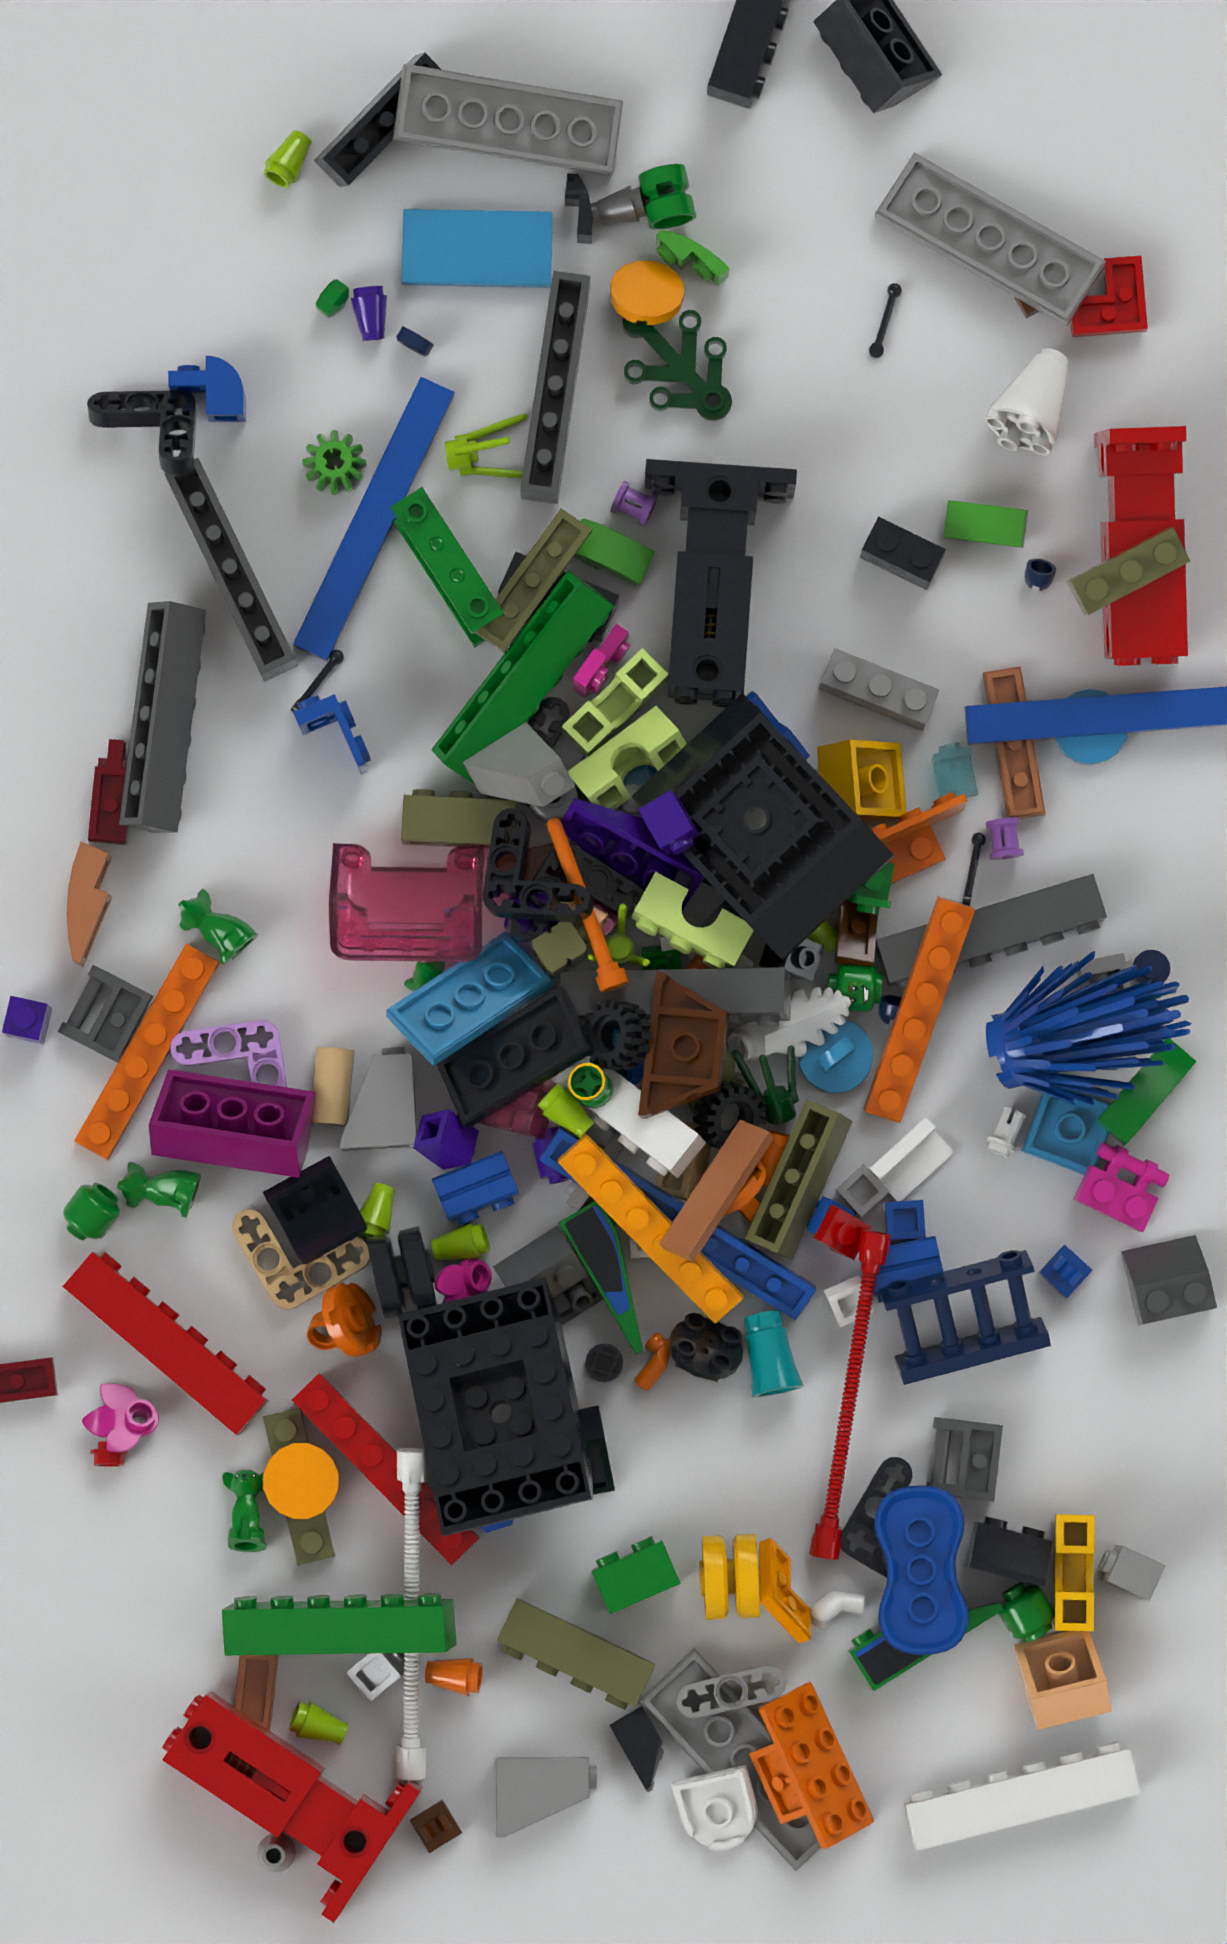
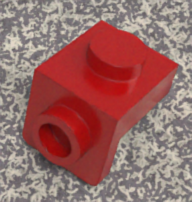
M831 1205L814 1239L830 1247V1250L855 1260L859 1253L858 1247L861 1230H871L872 1227L841 1208Z

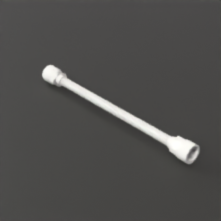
M424 1448L397 1449V1480L402 1482V1490L406 1494L404 1496L406 1499L404 1501L406 1504L404 1506L406 1509L404 1510V1528H406L404 1530L406 1533L404 1535L406 1538L404 1540L406 1543L404 1544V1567H406L404 1569V1572H406L404 1573V1577H406L404 1578V1600L418 1599L419 1578L417 1577H419L418 1553L420 1550L418 1548L420 1545L418 1543L420 1540L417 1538L420 1537L418 1534L420 1532L418 1529L420 1527L418 1524L420 1522V1511L418 1510L420 1508L418 1505L420 1503L418 1500L420 1496L418 1494L422 1490V1482H427L428 1468ZM404 1653L405 1704L403 1707L405 1709L403 1712L405 1714L403 1717L405 1719L403 1720V1731L405 1733L401 1737V1744L396 1746V1778L401 1780H421L426 1778V1747H422L421 1737L418 1734L419 1680L417 1679H419V1676L417 1674H419V1653Z

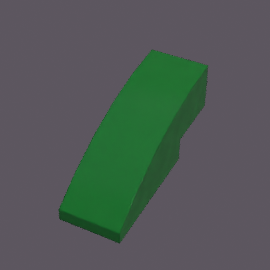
M1170 1038L1165 1039L1164 1042L1166 1044H1175L1176 1048L1174 1050L1157 1052L1150 1056V1059L1153 1061L1162 1060L1166 1065L1141 1067L1129 1081L1136 1088L1133 1090L1122 1089L1118 1093L1120 1100L1114 1099L1095 1121L1123 1146L1133 1138L1196 1063L1195 1059Z

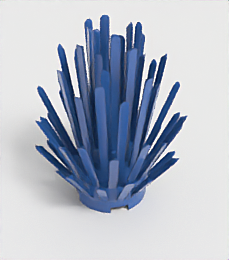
M1093 951L1073 965L1070 963L1064 969L1063 966L1057 967L1031 993L1041 981L1040 977L1044 973L1042 966L1005 1012L991 1015L994 1021L987 1022L986 1024L989 1057L997 1056L1002 1072L997 1073L996 1076L1002 1085L1008 1089L1025 1086L1072 1105H1075L1074 1100L1094 1105V1102L1090 1097L1066 1089L1120 1100L1117 1094L1111 1093L1106 1089L1092 1087V1085L1129 1090L1135 1089L1136 1086L1129 1082L1068 1075L1058 1072H1094L1096 1070H1117L1118 1068L1165 1066L1166 1064L1162 1060L1153 1061L1150 1058L1116 1057L1174 1050L1176 1048L1175 1044H1166L1162 1040L1188 1035L1190 1029L1179 1028L1190 1026L1192 1023L1185 1020L1169 1024L1174 1019L1180 1018L1181 1012L1179 1010L1169 1011L1167 1008L1188 1003L1189 997L1187 995H1180L1160 1001L1156 1000L1161 996L1176 993L1177 988L1180 986L1176 981L1164 984L1163 981L1150 984L1152 980H1148L1114 992L1120 985L1148 974L1153 969L1152 966H1146L1136 971V964L1065 996L1090 979L1092 974L1087 972L1044 999L1094 959L1095 951Z

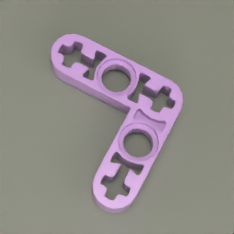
M257 1020L178 1033L171 1042L170 1051L172 1057L184 1066L248 1058L251 1082L260 1083L257 1078L259 1068L263 1065L271 1064L279 1072V1078L273 1085L287 1087L280 1034L273 1023L269 1021ZM265 1027L267 1033H273V1039L267 1041V1047L261 1048L258 1042L247 1043L249 1051L242 1052L243 1041L239 1030L246 1029V1037L258 1035V1028ZM224 1032L232 1034L236 1039L234 1050L228 1054L219 1053L215 1048L216 1037ZM209 1034L208 1047L212 1054L211 1057H204V1049L193 1051L192 1058L186 1059L183 1053H178L177 1048L183 1046V1039L190 1038L191 1043L195 1045L203 1044L201 1036Z

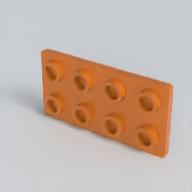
M954 792L948 793L934 800V805L925 812L921 813L920 808H916L899 816L900 821L892 827L887 828L885 823L871 828L873 833L895 855L888 862L894 863L891 885L946 860L931 826L964 811L968 802L965 794L956 797Z
M805 1683L761 1706L759 1712L773 1743L749 1753V1756L780 1824L807 1815L822 1849L830 1848L874 1822L873 1816L812 1683Z

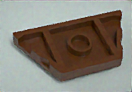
M656 971L650 1017L652 1027H649V1033H652V1040L648 1039L647 1045L651 1047L649 1053H646L638 1111V1116L643 1119L658 1115L721 1089L730 1016L725 1010L708 1002L696 992L684 987L660 971Z

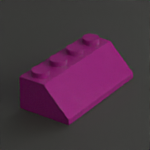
M168 1069L148 1124L151 1155L299 1178L309 1147L316 1098L315 1092Z

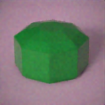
M334 279L320 294L315 303L316 309L328 318L336 315L343 309L349 298V287L338 279Z

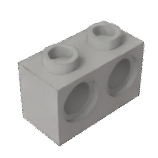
M1115 1545L1113 1550L1107 1549L1098 1570L1103 1572L1100 1580L1141 1599L1150 1601L1166 1565L1125 1546Z

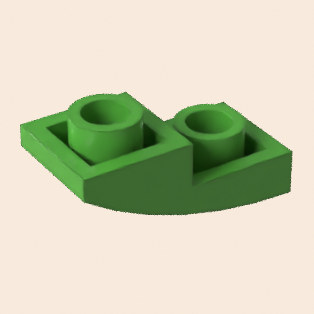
M660 230L656 234V244L659 246L656 248V251L668 265L671 266L675 263L682 270L693 260L695 264L692 267L696 273L706 282L711 279L717 286L729 276V267L719 257L699 243L666 230Z
M948 500L943 537L1023 548L1028 510Z
M585 518L581 519L582 523L592 529V533L575 557L596 570L604 568L633 586L639 585L655 551L606 526Z

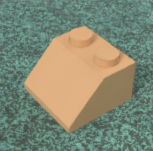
M1065 1631L1038 1638L1031 1642L1014 1644L1028 1703L1037 1730L1112 1712L1107 1680L1090 1631Z

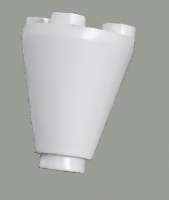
M1050 348L1042 349L1040 354L1035 355L991 404L984 422L999 436L997 442L1004 449L1017 451L1020 448L1042 456L1050 454L1058 436L1068 376V359L1061 352Z

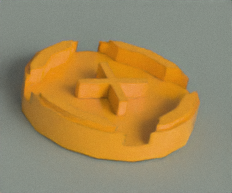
M635 261L626 264L615 272L610 283V303L619 315L627 321L637 323V320L647 321L646 325H657L667 322L679 313L684 300V284L677 272L667 265L655 261Z
M293 1443L279 1449L269 1459L263 1473V1489L269 1503L280 1514L293 1519H309L323 1513L334 1502L339 1490V1472L334 1460L322 1448L310 1443Z

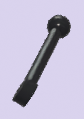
M892 283L887 288L889 297L876 341L869 347V354L873 358H880L884 353L882 346L896 297L902 293V288L897 283Z
M333 650L331 652L329 662L300 699L294 703L290 710L291 712L299 710L298 704L310 698L333 667L343 662L344 653L342 651Z
M981 832L974 833L971 838L974 847L962 904L968 906L971 903L981 846L986 843V837Z

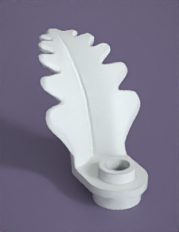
M815 987L812 990L810 999H808L803 989H797L791 1001L790 1021H779V1026L762 1027L758 1026L756 1022H748L737 1027L729 1036L728 1048L731 1052L738 1050L743 1060L748 1063L758 1060L760 1055L768 1056L774 1052L787 1054V1048L790 1045L795 1048V1057H803L807 1053L806 1041L821 1046L825 1043L822 1030L830 1034H836L838 1029L834 1023L838 1025L845 1024L843 1015H849L850 998L842 996L839 990L833 994L832 989L829 987L824 990L822 996L821 989Z

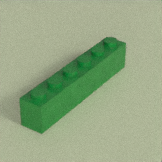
M568 570L431 749L444 765L474 784L463 762L525 723L528 718L538 711L540 702L550 689L561 681L563 672L574 658L581 655L587 641L597 628L604 625L614 606L600 592Z
M439 1593L420 1594L418 1599L404 1600L403 1594L382 1595L381 1600H367V1595L354 1594L344 1596V1601H330L329 1595H314L307 1597V1601H294L293 1596L285 1595L272 1597L270 1602H257V1597L243 1596L234 1598V1603L222 1609L225 1656L446 1653L457 1645L454 1599H441V1594Z

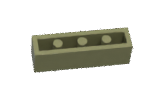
M806 1099L745 1237L746 1240L785 1258L793 1259L853 1121L836 1111Z
M519 1598L516 1599L497 1639L498 1642L503 1643L502 1652L519 1660H522L524 1654L538 1660L536 1668L555 1677L559 1671L573 1677L570 1684L588 1693H591L593 1687L607 1693L605 1701L626 1710L628 1704L636 1707L655 1667V1663Z

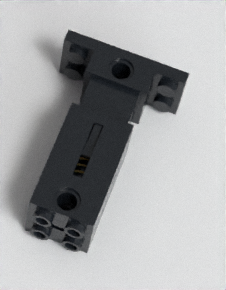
M646 459L645 489H652V494L671 496L674 495V491H682L680 520L688 521L686 551H678L667 695L669 698H675L676 704L697 705V699L712 700V706L726 708L741 693L744 694L753 556H745L747 525L754 526L757 496L764 497L765 502L776 504L786 503V498L794 499L797 469ZM715 493H721L727 496L728 499L724 502H717L710 496ZM702 670H709L716 675V678L712 681H703L697 674Z

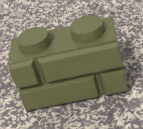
M560 922L551 928V933L546 931L532 940L534 956L543 970L553 980L560 976V972L568 971L567 966L573 968L587 959V947L591 944L580 922L574 925L571 922Z

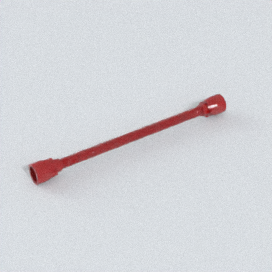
M861 1230L858 1260L862 1262L860 1271H863L862 1275L864 1276L861 1277L863 1281L860 1282L862 1286H860L859 1294L861 1295L858 1296L860 1300L857 1301L859 1305H857L858 1310H856L857 1315H855L856 1319L854 1320L856 1324L853 1326L855 1329H853L854 1334H852L853 1339H851L852 1344H850L852 1348L849 1350L851 1352L849 1353L850 1358H848L850 1363H847L849 1368L846 1369L848 1372L845 1378L847 1382L844 1383L846 1387L843 1388L845 1392L842 1394L844 1395L841 1402L843 1406L840 1407L842 1411L839 1412L841 1415L839 1416L840 1421H838L839 1425L837 1426L839 1430L836 1431L838 1435L835 1437L837 1440H835L836 1445H834L835 1450H833L834 1455H832L834 1459H832L833 1464H831V1468L833 1469H830L832 1474L829 1475L830 1479L828 1480L830 1483L827 1489L829 1493L826 1494L828 1498L825 1499V1512L821 1515L820 1523L815 1525L809 1555L818 1558L838 1560L840 1556L842 1529L838 1527L840 1518L837 1515L839 1513L838 1508H840L839 1503L841 1502L839 1500L841 1498L840 1494H842L840 1489H843L841 1485L844 1483L843 1475L845 1471L843 1470L846 1469L844 1465L847 1464L845 1460L848 1459L847 1451L849 1447L847 1446L850 1445L848 1441L851 1440L849 1436H851L850 1431H852L851 1426H853L852 1422L854 1421L852 1417L855 1415L853 1412H855L854 1407H856L855 1402H857L856 1397H858L856 1393L859 1391L857 1389L859 1388L858 1383H860L858 1378H861L860 1373L862 1371L860 1369L863 1363L861 1359L864 1358L862 1354L865 1353L863 1350L865 1349L864 1345L867 1339L865 1335L868 1334L866 1330L869 1329L867 1326L869 1325L868 1320H870L869 1315H871L869 1311L872 1310L870 1306L873 1304L871 1301H873L872 1296H874L872 1291H875V1288H873L876 1285L874 1283L876 1281L875 1277L880 1273V1266L885 1265L890 1247L891 1234Z

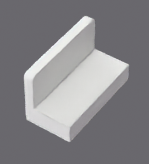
M926 1117L869 1168L876 1178L889 1190V1194L896 1201H902L953 1154V1150L935 1132L936 1127Z

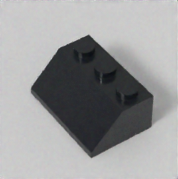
M836 0L813 21L820 32L822 40L831 48L840 62L841 69L850 77L860 92L862 101L873 113L896 106L942 76L937 65L893 0Z

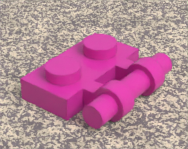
M1101 1142L1096 1155L1107 1160L1103 1170L1095 1166H1088L1073 1200L1138 1232H1144L1159 1199L1146 1192L1151 1182L1164 1187L1168 1182L1169 1174L1158 1169V1164L1148 1159L1142 1161L1129 1155V1150L1120 1145L1113 1147L1105 1142ZM1121 1168L1136 1174L1132 1185L1116 1177Z

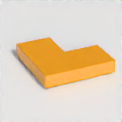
M771 1538L759 1542L760 1603L799 1644L811 1640V1609L791 1589V1558Z

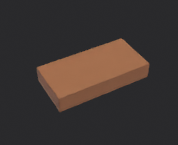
M240 1655L234 1708L270 1731L279 1655Z

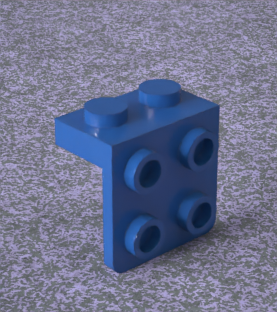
M334 694L322 700L317 695L298 704L300 709L294 711L293 714L302 735L338 721L360 774L368 772L365 763L371 761L370 755L361 735L355 738L352 735L350 729L356 727L346 700L339 703Z

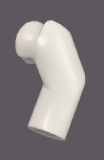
M840 1591L828 1592L814 1603L811 1609L812 1624L816 1628L825 1629L831 1625V1620L841 1611L862 1614L865 1595Z

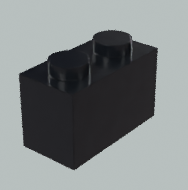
M878 516L861 550L860 558L927 590L946 549Z

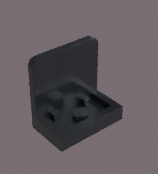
M330 1156L302 1170L299 1178L289 1177L263 1192L301 1264H308L322 1257L324 1254L355 1239L367 1230V1224Z

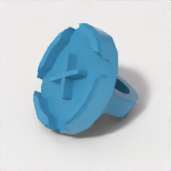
M845 1020L843 1025L834 1023L838 1029L836 1034H830L822 1030L825 1039L823 1045L818 1046L806 1041L807 1053L803 1057L798 1058L799 1068L805 1079L818 1090L828 1093H846L858 1087L869 1075L873 1063L872 1044L866 1032L857 1024Z

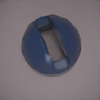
M1044 559L1029 560L1024 572L1026 584L1031 589L1032 586L1040 587L1039 591L1049 588L1054 580L1056 567Z
M884 995L881 997L879 1016L885 1024L888 1025L890 1019H895L902 997L895 995Z

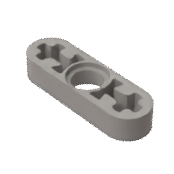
M763 1665L688 1683L678 1691L676 1704L678 1710L688 1718L704 1717L774 1700L783 1693L786 1681L783 1673L777 1667ZM769 1672L771 1677H778L779 1684L773 1686V1693L767 1694L765 1688H758L753 1690L756 1698L748 1699V1687L743 1680V1676L751 1675V1683L761 1681L763 1679L762 1673ZM728 1680L738 1682L742 1688L740 1699L734 1703L725 1702L719 1694L721 1685ZM714 1684L713 1694L719 1704L718 1707L710 1708V1700L699 1703V1710L692 1712L690 1706H683L682 1700L688 1698L687 1691L695 1689L697 1695L708 1694L705 1686Z

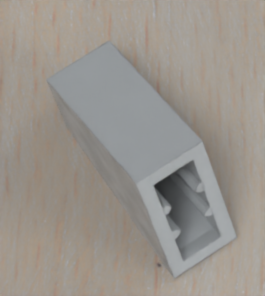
M527 722L463 762L477 790L485 795L544 807L575 787L560 757Z
M404 1047L383 1048L382 1055H373L340 1140V1149L342 1151L414 1147L417 1136L413 1055L412 1053L405 1054Z
M497 1757L496 1837H506L588 1799L589 1789H597V1766H589V1757Z

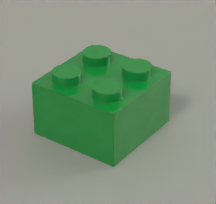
M650 1536L632 1544L633 1552L619 1558L616 1551L596 1560L598 1568L593 1569L591 1572L609 1614L681 1584L662 1540L654 1542L653 1537Z

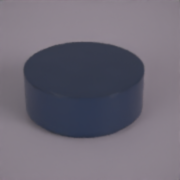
M404 326L401 327L396 336L398 342L424 357L428 356L434 347L433 343Z

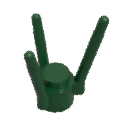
M790 1045L787 1048L788 1090L781 1085L775 1086L765 1055H760L759 1061L767 1086L763 1094L739 1051L733 1050L732 1056L749 1088L754 1090L755 1094L760 1095L763 1099L759 1104L766 1106L767 1112H765L767 1122L774 1125L783 1124L796 1117L794 1104L799 1102V1097L796 1090L794 1046Z

